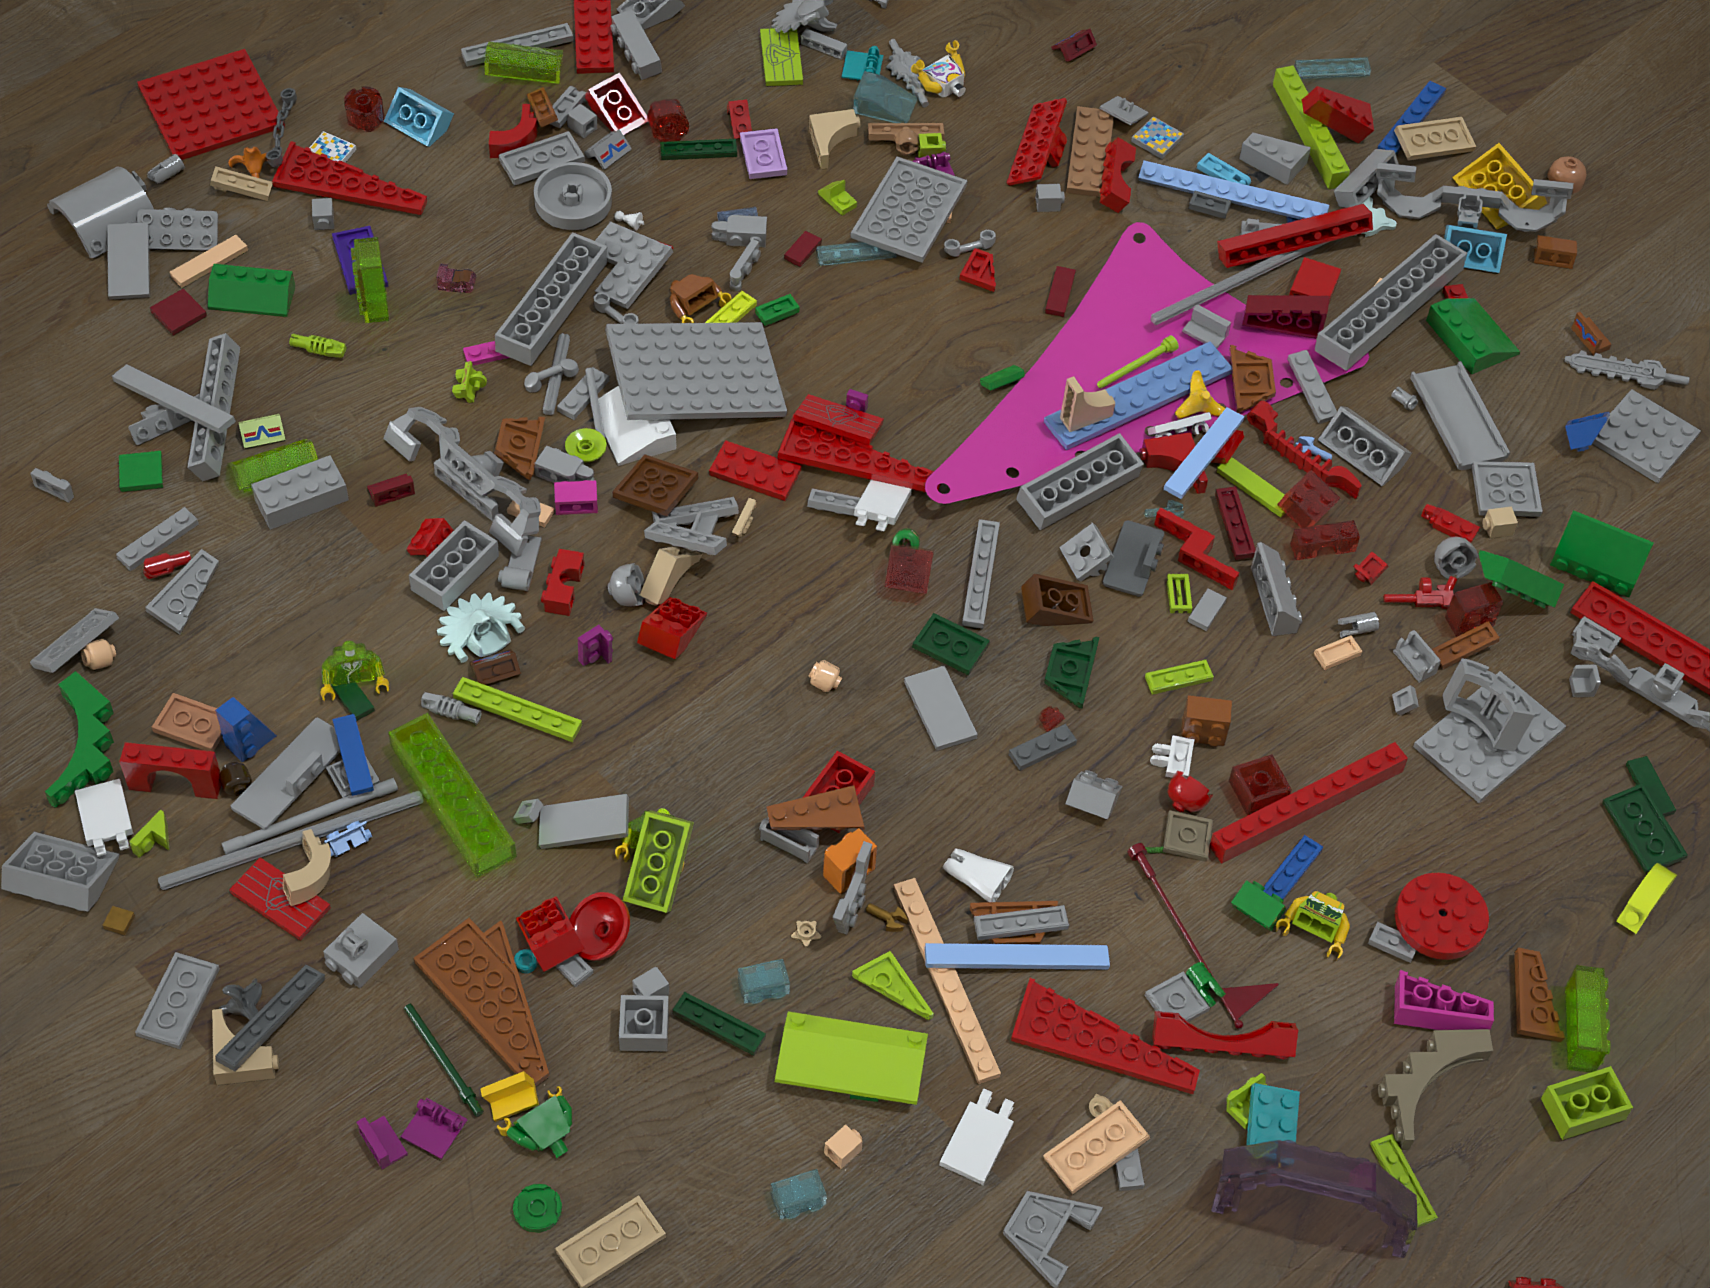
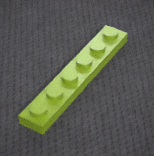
M464 677L461 678L453 692V698L570 742L574 741L582 726V720Z

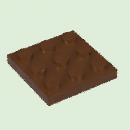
M644 454L612 491L613 498L668 516L699 479L698 472Z

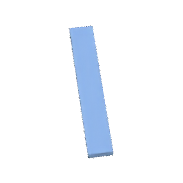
M1226 407L1166 482L1163 490L1182 499L1243 422L1244 416Z

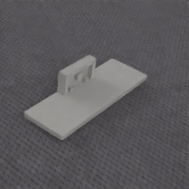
M315 718L234 801L231 809L264 830L268 829L340 753L335 728L320 718Z

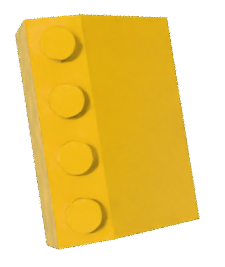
M1500 143L1452 177L1458 186L1503 192L1519 208L1539 210L1547 204L1545 196L1531 195L1532 179ZM1482 207L1481 212L1496 230L1509 225L1498 215L1499 209Z

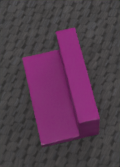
M385 1116L370 1124L365 1117L356 1122L360 1135L381 1169L408 1155Z

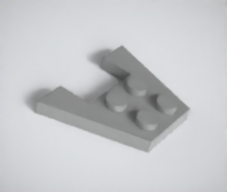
M863 842L856 859V871L845 898L840 899L833 915L838 932L847 934L850 927L854 928L858 914H856L857 909H861L864 904L865 879L872 849L871 843Z
M1027 1191L1006 1225L1003 1235L1053 1288H1058L1068 1270V1266L1048 1256L1051 1248L1069 1219L1091 1231L1103 1207Z

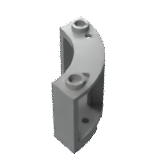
M1462 658L1443 693L1445 709L1463 715L1481 727L1490 738L1493 748L1514 752L1535 716L1530 702L1524 694L1520 695L1514 689L1516 685L1502 674L1497 676L1488 671V666ZM1466 681L1478 684L1491 692L1483 708L1458 696ZM1501 701L1510 714L1504 726L1493 717Z

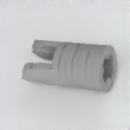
M174 154L148 171L147 177L158 184L184 170L185 166L179 156Z
M1375 612L1338 619V624L1352 623L1353 629L1341 631V638L1379 629V621Z

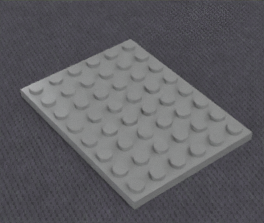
M762 322L606 324L605 331L627 420L786 417L787 408Z

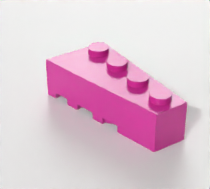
M1399 971L1395 984L1394 1024L1435 1030H1491L1494 1022L1493 1001L1467 992L1461 994L1453 991L1449 986L1442 984V987L1429 983V979L1420 976L1417 979L1408 976V972Z

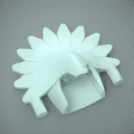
M487 593L482 600L476 594H472L470 602L460 598L458 599L459 608L449 606L447 612L450 616L439 618L440 623L445 625L437 630L438 635L445 636L440 640V645H450L448 654H455L461 663L468 660V656L462 650L465 645L479 657L491 655L511 642L506 624L511 623L518 633L525 630V627L520 622L522 616L520 613H512L515 609L514 603L504 605V596H500L494 601L492 600L491 593Z

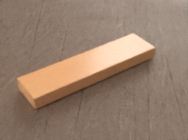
M234 235L170 271V276L183 288L211 272L213 264H225L248 251V247L237 235Z

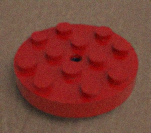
M1428 873L1414 878L1403 888L1395 907V921L1401 936L1416 951L1432 958L1450 960L1464 957L1480 945L1488 928L1489 913L1481 894L1467 881L1451 874Z

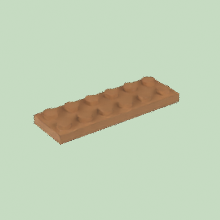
M1077 106L1066 193L1101 196V178L1104 172L1103 163L1106 156L1105 148L1111 142L1114 116L1101 109Z

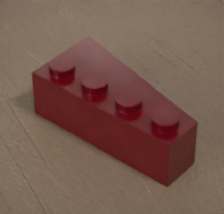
M1248 295L1242 326L1317 339L1318 333L1323 330L1330 296Z

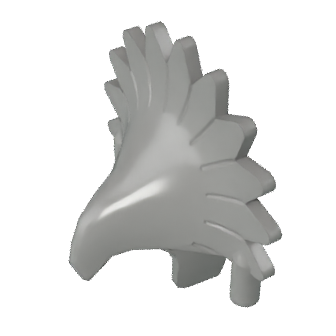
M793 0L792 3L784 5L785 9L776 13L778 17L772 20L773 25L771 27L775 28L777 33L781 30L785 33L791 28L794 31L801 24L804 26L808 25L819 31H833L836 29L837 24L829 22L825 18L829 15L825 6L833 3L834 0Z

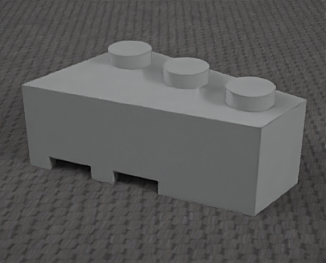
M1252 133L1243 142L1239 159L1288 185L1307 164L1311 147Z

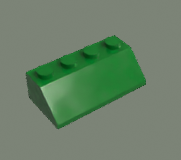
M213 264L209 277L208 310L287 317L295 291L293 271Z
M1482 550L1479 551L1478 555L1486 579L1493 581L1492 586L1502 590L1506 587L1507 593L1515 596L1521 594L1520 599L1528 602L1534 600L1533 604L1545 609L1547 605L1555 608L1564 587L1563 583L1509 558Z

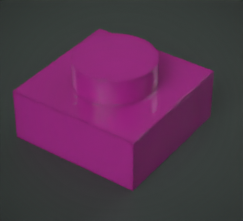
M849 389L846 396V406L866 412L868 408V395Z

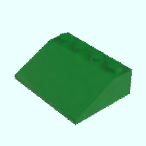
M1448 298L1430 306L1426 319L1427 323L1458 360L1462 362L1471 375L1520 354L1519 349L1475 298Z
M1573 510L1550 566L1568 572L1578 578L1590 582L1593 581L1620 595L1630 597L1654 542Z

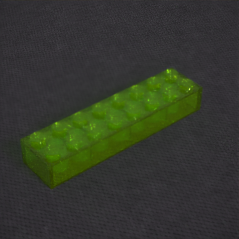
M428 713L388 732L391 748L476 878L517 857L515 842Z

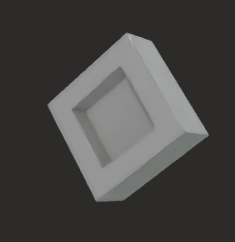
M1411 685L1392 694L1395 710L1399 715L1419 707L1415 688Z
M539 799L522 801L513 819L518 824L534 822L539 816L543 806L542 802Z

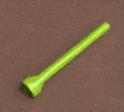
M1172 335L1166 337L1159 347L1098 381V388L1106 387L1164 352L1172 353L1179 348L1177 340Z

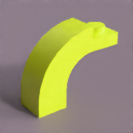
M1656 863L1628 901L1617 922L1637 934L1677 875L1661 864Z

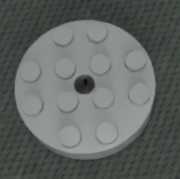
M568 162L555 165L543 172L535 183L534 201L536 211L545 222L553 227L566 230L587 229L602 221L609 213L612 206L611 183L601 170L589 164Z

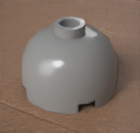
M1455 536L1445 539L1437 546L1434 561L1439 572L1444 577L1449 579V576L1457 575V578H1462L1475 568L1476 557L1478 558V553L1468 540Z
M635 563L626 564L618 567L613 572L608 583V592L620 605L638 606L643 605L645 602V598L640 596L641 586L645 583L640 567L635 565Z

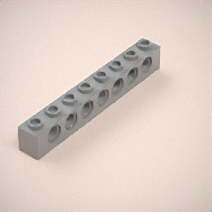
M225 333L209 339L199 400L230 414L240 347ZM195 422L187 468L202 481L220 476L227 429L220 434Z

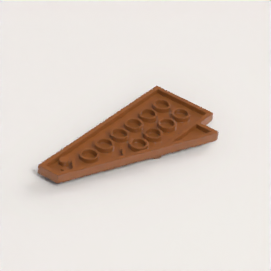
M468 918L413 958L414 963L515 1074L524 1071L534 1079L535 1087L549 1077L548 1067L501 920L483 933Z

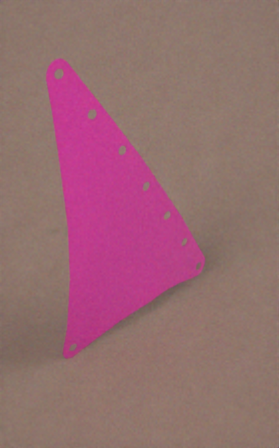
M1140 222L1130 225L1122 234L1106 264L1074 314L1037 362L955 452L928 477L925 483L927 495L937 503L947 504L1022 486L1073 459L1077 451L1086 452L1119 433L1133 451L1138 453L1140 448H1142L1144 439L1155 438V436L1151 437L1145 434V428L1181 420L1177 418L1175 411L1190 396V393L1068 450L1064 449L1045 425L1044 417L1062 409L1066 380L1074 376L1084 392L1101 391L1203 345L1204 343L1182 332L1183 328L1191 320L1194 307L1158 325H1154L1150 318L1153 313L1214 284L1186 264L1149 225ZM1136 233H1142L1145 235L1146 240L1139 244L1133 240V236ZM1226 292L1199 304L1201 307L1231 322L1229 335L1217 348L1230 365V345L1237 346L1236 349L1245 353L1250 351L1258 356L1272 359L1276 394L1275 397L1266 401L1270 405L1303 392L1287 360L1290 354L1307 350L1323 383L1363 367L1369 359V355L1366 353L1346 371L1314 351L1317 339L1242 326L1246 305ZM1172 335L1177 340L1179 348L1172 353L1164 352L1106 387L1098 388V381L1159 347L1166 337ZM1232 374L1205 386L1217 403H1222L1236 412ZM1283 378H1290L1293 381V386L1285 388L1281 386L1280 381ZM1254 406L1245 411L1240 412L1239 414L1243 416L1248 414L1254 408ZM1200 411L1188 417L1204 414V412ZM1211 415V419L1204 422L1211 427L1219 416ZM1193 425L1187 426V431L1176 434H1183L1191 432L1192 434L1191 428ZM1199 426L1198 431H1201L1202 427ZM1175 430L1168 431L1171 435H1176ZM1010 467L1016 468L1019 471V476L1011 478L1006 474V470ZM940 483L947 484L950 487V492L947 494L940 493L937 490V485Z

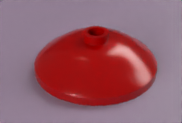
M599 892L586 897L577 905L570 917V922L585 950L577 954L587 960L598 961L612 956L623 945L630 928V915L626 904L619 897L611 893Z

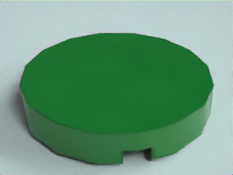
M545 1184L526 1186L514 1199L513 1213L515 1220L521 1228L529 1232L541 1233L550 1230L558 1223L561 1217L562 1202L560 1195Z

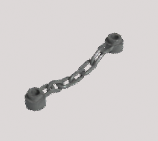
M292 88L284 89L280 93L283 105L282 110L278 112L277 125L274 127L273 132L275 147L266 154L268 164L272 167L280 166L283 161L282 148L280 147V139L284 135L283 120L287 118L289 110L297 100L296 92ZM277 128L281 130V135L276 134Z

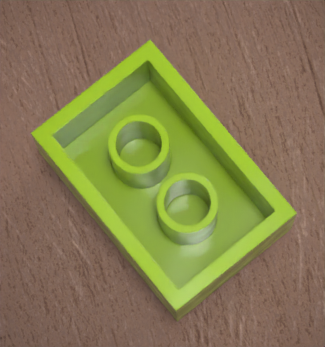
M1611 1066L1547 1086L1541 1097L1562 1140L1626 1120L1633 1109Z

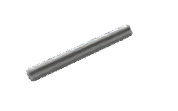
M562 333L559 335L552 367L560 364L561 360L566 359L570 342L568 334ZM563 371L549 378L543 405V413L545 415L554 414Z

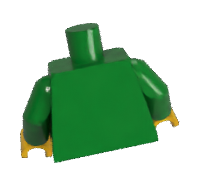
M556 1087L557 1094H551L550 1090H548V1100L513 1123L514 1126L509 1118H505L504 1121L507 1127L501 1128L497 1125L500 1134L508 1136L515 1143L531 1151L537 1150L540 1152L549 1146L556 1158L567 1152L568 1148L561 1138L571 1132L572 1107L562 1095L561 1087Z

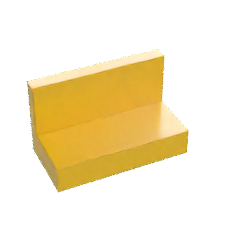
M524 1071L480 1088L482 1097L491 1104L495 1122L539 1105L534 1079Z

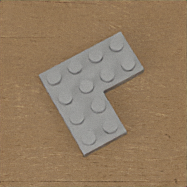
M610 222L595 241L607 246V262L616 266L595 290L596 294L600 292L606 293L610 297V302L628 309L672 255V247Z

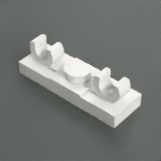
M1208 412L1147 428L1149 435L1156 434L1155 438L1162 437V435L1170 436L1171 433L1168 431L1175 430V434L1187 431V426L1193 425L1191 428L1193 435L1199 434V426L1202 427L1204 433L1209 430L1208 424L1204 421L1210 420L1211 415Z

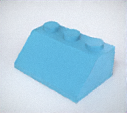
M398 87L384 122L430 147L447 131L454 113L411 89Z
M1446 225L1444 239L1467 252L1464 267L1500 273L1507 234Z

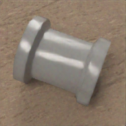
M351 928L345 929L337 940V945L349 950L354 958L360 957L366 951L369 944L366 939H360L356 936Z

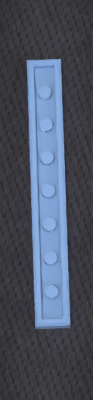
M925 943L924 947L926 968L1108 970L1110 967L1107 945Z

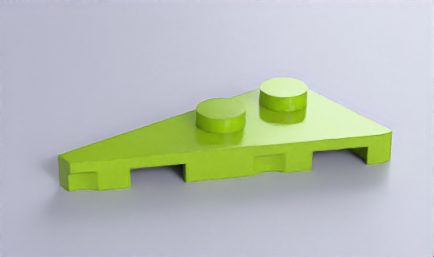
M891 951L852 971V976L856 980L926 1020L933 1018L934 1013Z

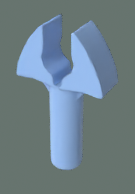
M1302 436L1299 437L1298 443L1295 442L1294 447L1299 443L1305 445L1303 446V453L1309 449L1313 455L1317 456L1319 454L1321 459L1325 461L1332 459V454L1313 445L1315 439L1313 437Z

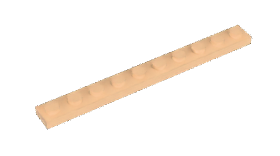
M913 878L894 884L893 889L903 912L908 918V924L925 961V943H944L917 881ZM928 968L977 1083L981 1084L999 1078L1001 1072L955 968Z

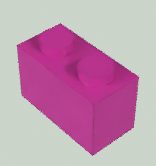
M596 480L554 482L556 515L598 513Z

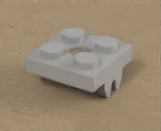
M1093 523L1059 547L1079 581H1083L1089 575L1099 576L1098 571H1106V563L1114 558L1099 529ZM1084 546H1089L1091 549L1090 554L1082 557L1080 555L1081 549Z

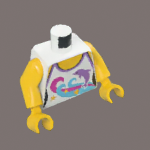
M956 40L952 43L954 48L951 47L950 43L946 45V51L951 53L952 56L947 55L924 68L925 64L922 60H918L916 64L914 63L911 66V71L919 75L918 78L926 91L936 93L941 97H947L952 93L960 97L965 93L966 88L963 86L965 70L960 54H957L956 51L959 48V43Z

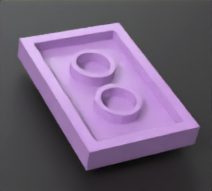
M778 129L740 133V141L749 179L787 175V166Z

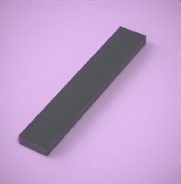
M305 965L215 1055L216 1062L235 1072L325 980V974Z

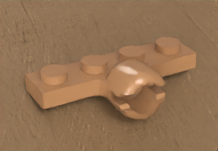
M868 123L869 140L895 141L897 151L905 156L912 155L918 150V134L941 133L942 140H944L943 123Z

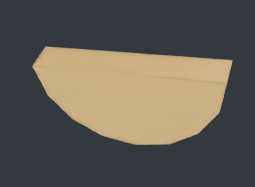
M748 499L732 531L733 535L741 537L742 533L745 534L753 520L751 514L754 508H756V500Z

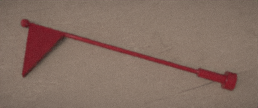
M1137 843L1127 851L1131 860H1137L1148 880H1152L1199 962H1203L1209 970L1157 882L1156 874L1145 857L1147 850L1144 844ZM1278 983L1222 988L1226 995L1221 1000L1233 1018L1236 1029L1243 1027V1022L1239 1019L1276 989L1279 985Z

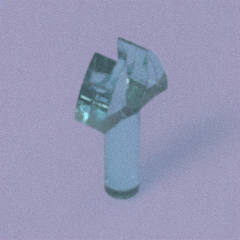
M1168 500L1167 507L1163 508L1180 518L1184 516L1185 512H1175L1174 510H1182L1183 504L1173 500ZM1160 508L1145 509V517H1156V513Z

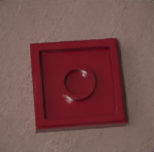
M184 288L150 307L151 313L173 336L207 316L206 311Z

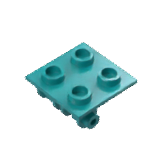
M872 46L869 48L868 53L847 51L842 78L879 82L883 55H879L878 47Z

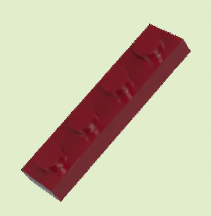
M1237 488L1216 489L1215 496L1235 560L1254 558L1256 549Z

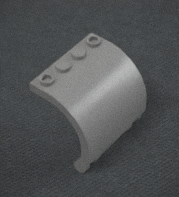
M115 167L50 200L47 204L52 214L60 211L68 219L90 258L108 251L107 225L137 223L138 210H154L140 184L122 167Z

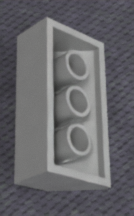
M1343 406L1338 409L1318 439L1381 486H1384L1402 469L1412 454L1350 408Z
M1262 542L1257 543L1251 569L1271 634L1276 636L1297 633L1299 624L1302 623V616L1300 611L1297 612L1296 597L1290 590L1291 581L1285 574V562L1281 560L1279 552Z

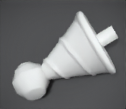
M617 211L614 215L615 220L618 222L624 220L635 231L638 230L640 225H644L641 212L624 215L623 212Z

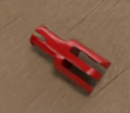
M187 550L171 556L163 553L144 560V576L152 579L171 574L174 568L187 565L192 559L191 555Z

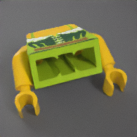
M1314 891L1310 896L1299 897L1292 902L1284 914L1286 916L1285 919L1277 921L1276 932L1279 927L1285 926L1286 929L1283 932V936H1287L1290 932V922L1292 920V924L1331 943L1335 941L1334 945L1329 948L1327 957L1329 958L1331 951H1336L1338 953L1337 961L1343 953L1341 944L1345 943L1350 924L1347 915L1343 913L1344 904L1337 901V897L1333 893L1324 895Z

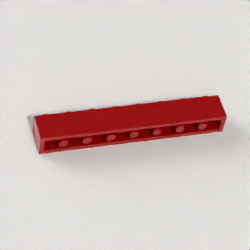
M1359 204L1217 241L1219 259L1226 268L1372 231V212L1364 204Z

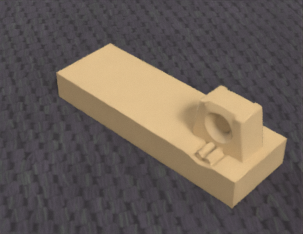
M216 166L210 186H214L217 190L224 192L229 190L268 201L273 185L271 181Z

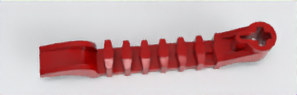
M1259 401L1247 414L1249 423L1262 431L1264 444H1269L1272 450L1280 452V456L1288 458L1290 463L1296 464L1298 469L1306 472V475H1311L1317 483L1320 482L1325 487L1340 488L1355 500L1358 498L1362 485L1347 468L1343 466L1332 467L1331 459H1328L1320 466L1321 456L1319 454L1312 460L1311 450L1308 449L1303 453L1301 443L1296 447L1293 446L1294 438L1292 436L1287 441L1285 440L1286 433L1284 430H1281L1279 434L1276 433L1278 424L1274 420L1278 413L1273 410L1268 402Z

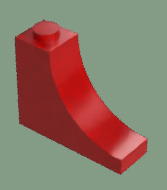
M1191 432L1144 439L1139 454L1141 460H1144L1146 468H1164L1175 472L1194 449L1195 443ZM1205 470L1193 484L1197 494L1206 492L1208 478Z

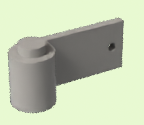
M527 535L529 543H526L522 555L516 556L511 553L508 567L505 566L504 570L499 572L498 582L501 583L502 587L522 591L529 590L542 541L541 537Z

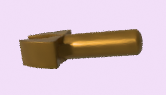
M871 903L866 906L867 912L887 922L886 931H903L904 926L894 922L895 920H900L905 924L908 922L906 914L899 907H897L895 912L890 913Z

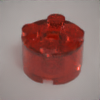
M363 86L362 89L356 90L354 88L345 95L344 106L348 125L359 130L372 132L375 130V127L383 122L385 116L383 100L378 90Z
M665 99L659 102L655 101L650 105L647 119L655 139L657 138L660 142L680 141L681 137L688 133L689 122L679 100Z

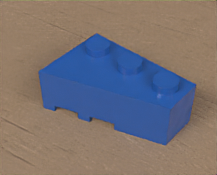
M234 697L215 710L225 747L241 762L253 757L259 749L277 736Z

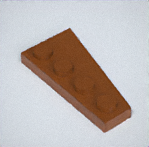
M855 786L766 806L772 830H823V828H836V830L860 828L865 830Z
M1517 948L1515 950L1517 1034L1562 1042L1565 1037L1563 1031H1560L1558 1021L1560 1019L1558 1013L1554 1011L1552 992L1547 987L1546 980L1548 978L1539 951Z

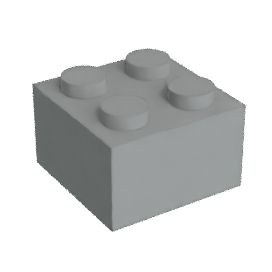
M621 995L620 1051H667L668 996Z

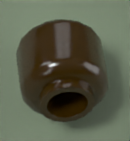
M227 763L219 774L222 787L229 795L240 796L252 784L250 773L242 763Z

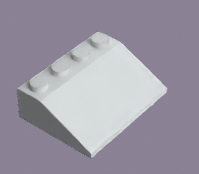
M619 386L598 399L604 435L618 466L638 461L644 454L655 456L676 449V433L669 419L627 420Z

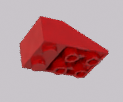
M669 597L642 621L637 643L676 659L687 648L706 618L707 612L702 611L699 607L683 603L678 598Z
M557 896L545 900L541 905L523 912L521 916L516 918L543 972L585 950Z

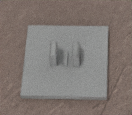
M1119 96L1104 103L1099 108L1129 125L1139 121L1149 113L1134 105L1133 102H1128L1126 98Z

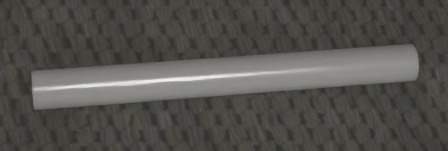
M587 368L585 372L595 430L605 437L593 368Z

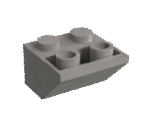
M1081 771L1073 780L1066 804L1108 819L1112 814L1123 786L1118 785V781L1111 778L1101 779L1092 771Z

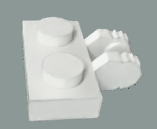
M1173 735L1171 746L1155 744L1152 750L1157 755L1151 757V764L1158 767L1167 766L1166 777L1172 778L1176 771L1184 772L1182 777L1187 779L1194 739Z

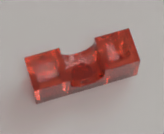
M1354 520L1294 529L1290 545L1296 560L1316 558L1318 551L1327 546H1333L1336 554L1356 552L1360 534Z

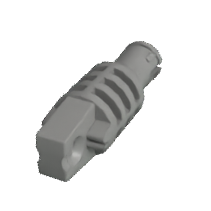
M426 692L421 698L422 707L429 709V711L435 714H440L447 718L452 717L453 720L463 719L478 724L482 711L464 706L462 701Z

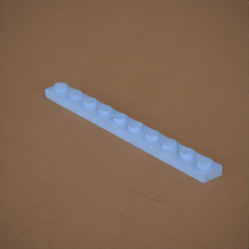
M1143 161L1138 177L1139 181L1192 194L1196 190L1231 200V203L1300 220L1328 213L1329 210L1328 204L1148 161Z

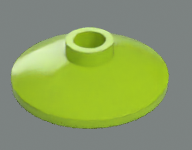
M583 428L572 432L567 437L565 449L567 454L577 456L583 462H592L599 459L605 453L606 439L600 432L594 429Z

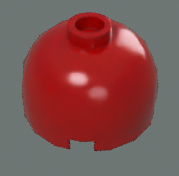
M1176 771L1168 785L1169 798L1174 802L1172 806L1181 813L1184 810L1188 812L1202 810L1209 803L1213 794H1208L1210 790L1193 777L1189 776L1186 779L1182 777L1184 772Z

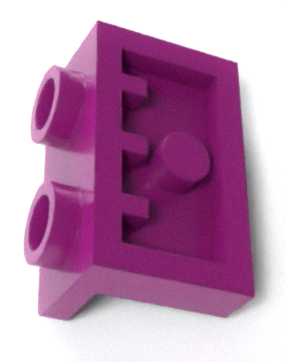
M597 625L578 637V661L583 667L588 663L595 662L600 656L608 664L612 662L613 637L608 630L604 631L600 625Z

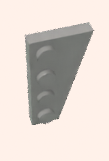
M201 549L145 607L146 612L178 634H181L216 571L219 561Z

